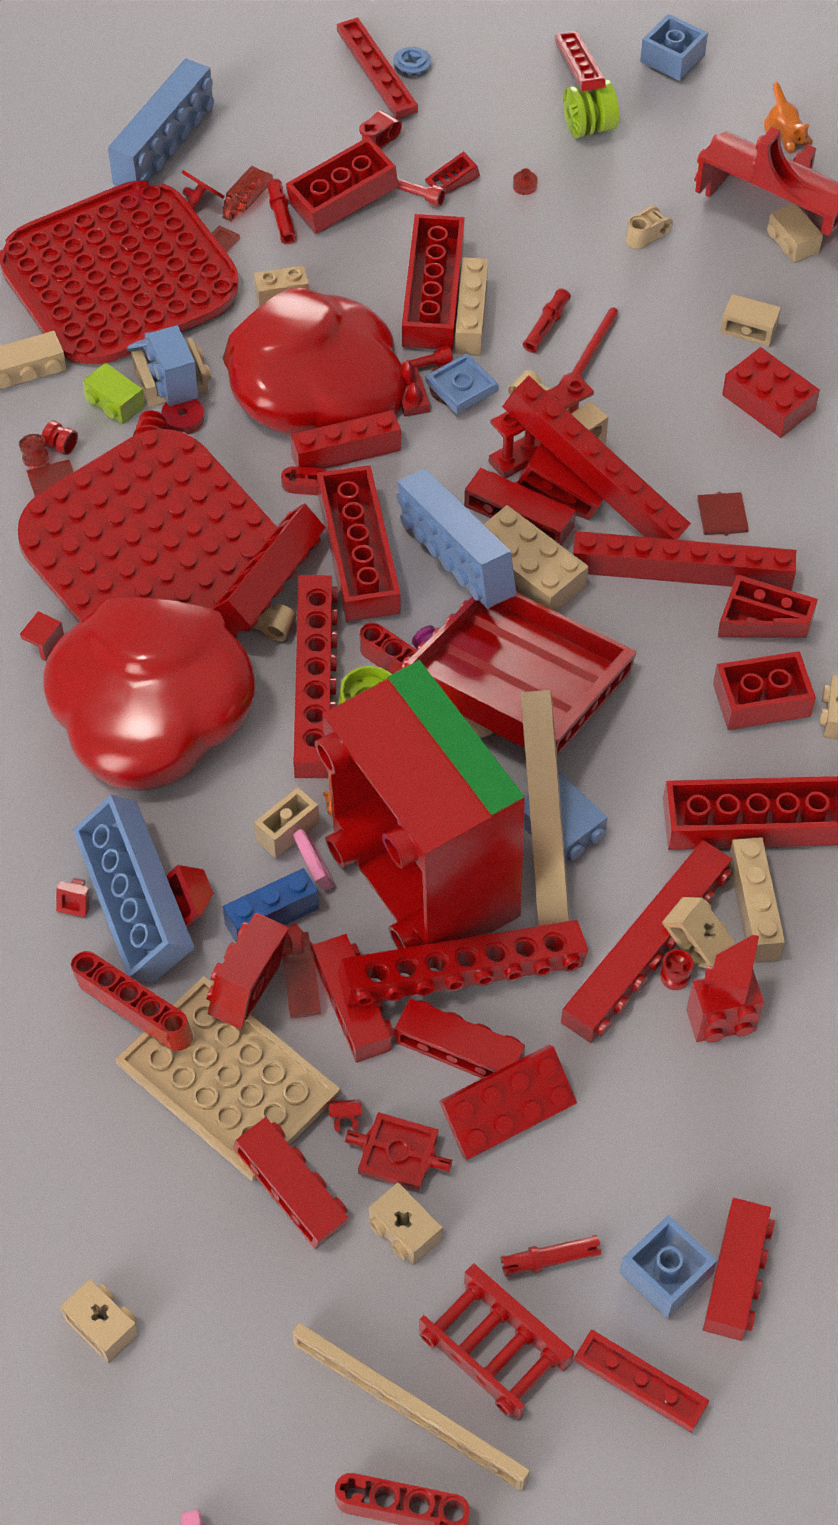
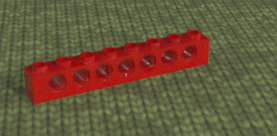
M298 575L294 778H328V770L322 763L316 747L311 746L315 745L316 740L324 736L322 714L336 707V701H331V695H336V678H331V671H337V654H332V648H337V631H332V626H337L338 617L337 609H332V603H338V586H332V575Z
M578 920L346 957L341 959L338 976L347 1006H367L376 1001H397L405 996H426L435 991L446 989L456 991L464 986L476 984L478 986H485L494 981L505 979L515 981L523 976H544L559 970L573 971L583 966L589 950ZM460 963L467 964L469 967L463 966ZM430 968H435L440 972L433 971ZM401 973L408 974L410 977L403 976ZM371 978H376L380 980V982L371 980Z

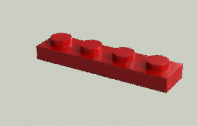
M592 1329L574 1356V1362L691 1433L709 1404V1399Z

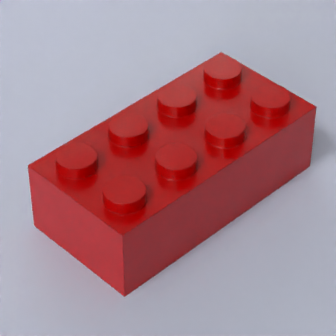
M369 136L286 183L289 204L315 234L399 187L396 166Z

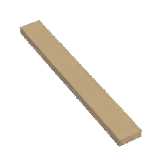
M551 690L521 693L539 926L570 921Z
M297 1324L292 1332L293 1343L296 1347L519 1491L523 1490L529 1479V1469L303 1324Z

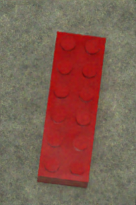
M414 214L402 318V347L437 349L438 347L449 345L450 349L453 350L464 245L465 217Z
M371 465L318 472V497L345 622L401 614V593Z
M838 776L666 781L663 807L668 850L695 849L702 840L717 849L731 848L733 840L760 837L763 838L764 847L838 845Z

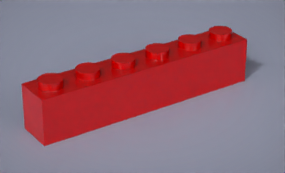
M306 503L287 513L212 608V610L221 613L228 630L233 635L242 630L248 632L259 622L257 617L270 608L272 605L270 600L283 591V583L296 574V566L302 564L309 557L307 552L321 541L319 536L326 527Z

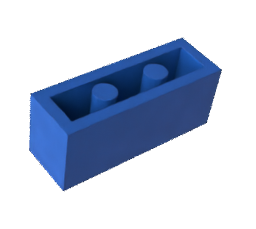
M302 868L224 905V923L235 942L238 940L237 935L244 922L249 923L255 912L286 925L319 909L318 890L306 870Z

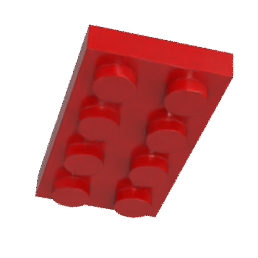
M550 1044L439 1100L462 1157L466 1160L577 1104L556 1050Z

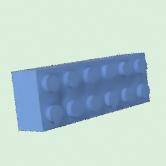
M185 58L109 145L108 152L113 185L118 186L132 181H148L149 184L151 178L157 171L162 169L167 159L174 155L178 146L188 138L189 133L194 127L200 124L204 115L212 110L214 98L212 95L213 80L211 79L210 67Z
M426 468L397 481L399 490L397 500L402 509L400 520L406 530L409 529L415 535L417 541L420 544L423 543L428 548L430 554L442 562L446 571H451L456 576L459 584L465 586L476 601L479 600L488 609L516 595L511 551Z
M110 795L77 825L73 832L127 975L136 980L155 983L195 947L137 801Z

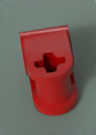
M379 110L360 125L359 132L362 135V140L369 136L382 149L399 136L402 130V122Z

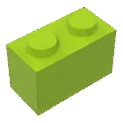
M106 362L83 380L86 400L91 405L98 406L109 418H114L121 424H124L145 407L143 389Z

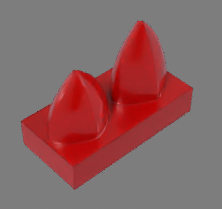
M406 360L400 370L405 381V391L401 401L404 417L430 412V403L418 368L413 367L412 363Z

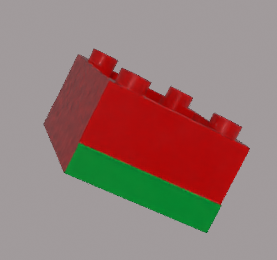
M420 660L388 676L386 680L322 714L324 736L315 741V747L322 763L328 770L334 832L325 837L326 845L333 859L341 868L353 862L356 864L394 917L396 922L390 925L388 930L396 948L401 949L486 935L520 917L525 796Z

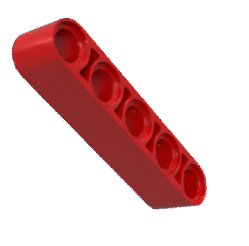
M366 623L360 629L361 654L384 670L393 661L402 667L404 660L408 656L412 657L417 649L378 623Z
M83 951L73 957L70 964L79 987L169 1049L181 1051L191 1045L193 1033L183 1011L93 952Z

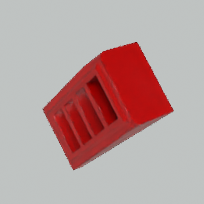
M463 151L426 177L425 182L433 187L437 185L436 181H440L443 184L441 187L445 188L447 194L480 177L478 166ZM447 176L451 179L448 182L445 179Z

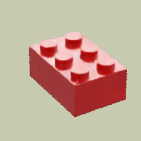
M759 347L725 374L722 395L771 432L782 438L816 411L820 389L765 349Z
M800 651L716 665L713 686L727 730L811 717L816 696Z
M256 912L249 923L244 922L237 935V942L229 944L224 955L225 961L223 964L218 962L211 974L210 980L214 981L206 997V1000L210 1001L208 1015L242 1029L280 967L289 930L288 926Z

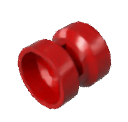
M55 420L48 422L41 434V443L49 448L55 447L59 453L69 455L74 450L78 441L77 431L71 428H63V425Z
M673 949L665 954L660 972V979L665 987L671 990H682L688 986L694 966L691 955L681 949Z

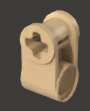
M655 205L649 206L644 211L629 218L625 239L626 244L634 249L644 248L651 242L667 235L673 226V220L670 217H664Z

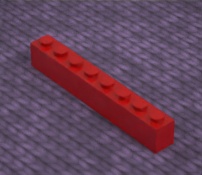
M529 375L502 405L512 417L644 537L677 540L691 525L684 516Z
M575 531L573 555L588 566V575L729 587L733 586L736 575H740L792 591L796 574L797 550L581 531Z
M702 840L564 1006L561 1024L589 1043H592L598 1035L602 1037L612 1023L610 1020L615 1013L620 1015L629 1003L628 997L633 991L638 993L647 980L646 975L650 970L656 971L660 967L664 959L663 954L667 949L673 950L677 946L673 937L662 924L664 919L682 897L703 898L711 904L716 895L715 890L719 886L724 887L733 874L730 871L733 858Z

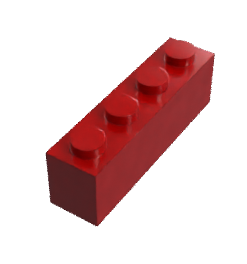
M393 410L291 434L292 458L295 466L326 469L401 451V428Z
M481 467L464 490V506L492 518L508 505L561 546L575 527V509Z
M346 933L312 945V957L354 1060L357 1063L391 1051V1038H394L395 1035L390 1021H384L381 1015L383 1011L381 1001L373 1002L367 1006H347L338 976L341 959L360 955L357 944H351Z
M410 998L394 1029V1043L479 1078H484L522 1059L525 1053V1044L521 1043L517 1038L495 1033L484 1024H473L463 1020L460 1015L454 1012L446 1013L436 1009L431 1003L424 1000L416 1001Z
M265 1117L235 1140L233 1150L310 1245L316 1249L345 1226L349 1218L346 1214L348 1210L338 1197L333 1198L325 1189L327 1185L321 1175L317 1172L312 1173L305 1165L306 1159L297 1147L291 1148L284 1139L286 1135L283 1129L276 1122L271 1123Z
M732 1198L702 1331L742 1341L745 1330L752 1331L756 1312L750 1310L752 1299L758 1301L762 1281L757 1280L758 1269H765L769 1250L763 1249L765 1238L771 1240L775 1220L769 1219L772 1207Z

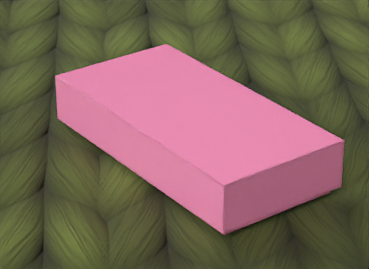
M302 829L293 833L292 835L315 882L325 892L335 887V883L313 839Z

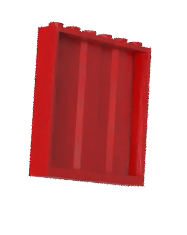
M516 592L515 596L488 609L479 600L476 601L473 596L468 601L464 600L459 610L455 614H450L445 624L441 628H436L431 638L427 642H422L412 657L408 656L404 660L401 669L420 660L463 717L525 748L521 693L551 690L558 756L631 673L637 651Z

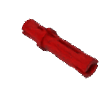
M276 178L268 181L269 184H266L270 196L269 205L274 211L281 242L291 244L294 242V239L296 240V234L288 209L289 200L287 195L284 194L282 181Z
M563 288L556 290L551 301L543 307L542 315L523 342V347L528 352L535 353L538 351L539 346L555 321L560 320L562 317V310L571 299V295L567 290Z
M592 1235V1237L543 1248L532 1246L525 1252L501 1256L500 1261L504 1263L502 1271L505 1277L531 1270L534 1273L542 1272V1268L601 1256V1248H597V1246H600L597 1235Z

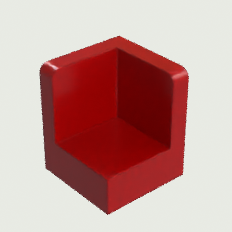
M37 611L20 633L21 639L39 647L41 659L47 661L52 649L64 635L62 622L40 611Z

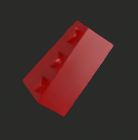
M540 443L517 480V483L537 493H542L559 503L567 504L576 510V516L586 520L591 519L603 500L542 443Z
M736 575L720 619L718 637L807 638L818 599Z

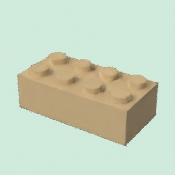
M508 505L483 524L511 551L516 592L557 612L586 587L588 566Z

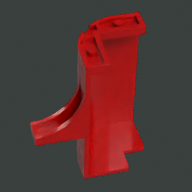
M771 127L765 135L762 134L758 138L756 144L729 131H725L719 135L715 134L710 145L700 151L697 157V163H699L698 171L694 178L696 182L695 192L700 194L706 188L705 195L711 197L725 179L732 174L823 216L821 232L828 236L838 226V181L812 170L816 153L815 147L807 145L802 152H798L792 161L786 158L780 142L781 131Z

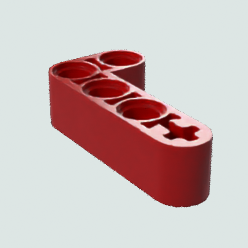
M356 1473L342 1475L335 1484V1502L337 1507L346 1514L398 1525H468L469 1504L463 1496ZM349 1488L356 1489L352 1499L345 1497V1494L349 1492ZM366 1491H370L369 1504L365 1503ZM382 1494H388L394 1499V1502L388 1507H382L375 1500ZM416 1501H422L428 1506V1510L423 1514H416L410 1510V1505ZM450 1508H456L462 1512L463 1517L458 1521H450L445 1517L444 1513Z

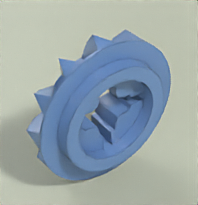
M406 47L400 49L394 55V68L399 70L400 74L408 73L409 77L412 74L420 76L421 72H427L428 67L431 66V56L422 48Z

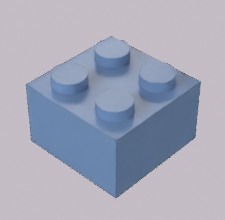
M667 14L642 39L640 62L680 81L705 56L708 32Z
M178 325L148 333L149 345L145 346V350L151 363L147 365L153 379L156 378L157 380L156 388L160 398L164 397L169 407L199 398L195 361Z
M667 1215L622 1258L619 1273L668 1319L713 1275L717 1260L675 1220Z

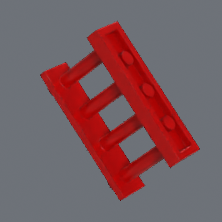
M579 375L547 390L571 414L579 409V402L594 395V390ZM506 411L490 420V424L503 437V448L490 454L488 458L489 464L503 478H507L524 469L541 443ZM525 431L524 437L514 442V436Z
M473 1263L465 1271L464 1285L466 1291L435 1323L423 1315L419 1319V1331L421 1332L419 1335L429 1347L439 1348L496 1400L495 1405L503 1414L508 1417L512 1414L519 1421L524 1415L525 1405L520 1401L521 1398L550 1367L555 1368L557 1366L564 1372L573 1363L575 1351ZM475 1300L484 1301L490 1307L491 1313L458 1346L444 1332ZM506 1321L515 1329L516 1335L483 1368L470 1354L500 1322L504 1323ZM525 1344H532L540 1351L541 1358L510 1391L507 1390L494 1377Z

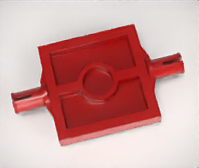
M380 1112L377 1113L374 1124L366 1135L348 1129L344 1140L345 1143L362 1147L363 1155L358 1167V1174L394 1185L398 1182L402 1187L420 1192L425 1175L430 1171L431 1167L450 1173L453 1159L435 1155V1145L439 1136L438 1129Z

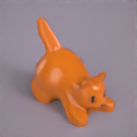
M775 82L773 84V92L777 104L764 119V128L766 132L771 127L780 130L785 151L794 153L797 145H812L813 140L808 135V127L810 125L802 124L799 119L798 109L786 101L780 84Z

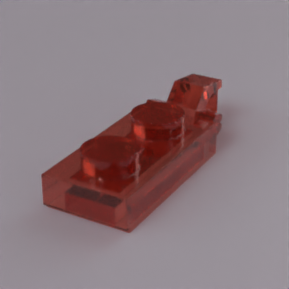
M251 165L227 191L224 206L222 207V218L231 222L238 216L239 212L244 213L266 190V184H269L268 181L273 179V174Z

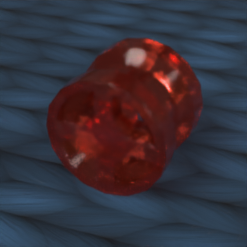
M29 434L19 441V448L23 453V463L28 467H39L49 460V453L45 448L46 441L42 435Z

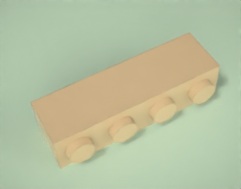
M463 257L455 333V354L464 355L468 353L469 355L481 356L488 259Z
M55 331L0 346V389L67 370L64 352Z
M763 838L733 840L729 856L733 858L731 871L733 872L732 878L745 939L751 935L759 936L754 962L780 960L785 940Z

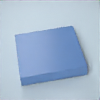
M468 353L425 376V382L456 414L499 391V384Z

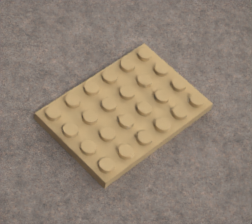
M203 976L173 1004V1006L184 1012L192 1030L193 1042L188 1048L181 1051L171 1050L146 1032H143L115 1061L116 1065L249 1180L254 1182L257 1178L233 1150L235 1140L263 1118L267 1117L271 1123L276 1122L283 1129L286 1135L284 1139L291 1145L328 1108L329 1102L334 1101L341 1094V1090L251 1014L242 1029L208 1015L210 1001L206 1000V997L213 983Z

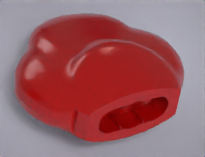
M300 287L285 290L257 308L233 330L228 337L223 355L224 364L228 369L230 388L236 401L254 420L280 433L294 434L391 410L394 411L396 416L401 408L405 381L400 372L402 365L394 353L392 333L386 323L369 307L346 297L322 294Z
M109 598L104 599L94 609L92 614L67 631L56 643L46 661L43 673V690L52 715L67 730L71 748L76 758L88 772L115 788L147 791L170 785L185 777L193 770L209 749L220 745L241 728L253 705L255 677L247 652L241 643L228 631L220 612L201 606L162 599Z

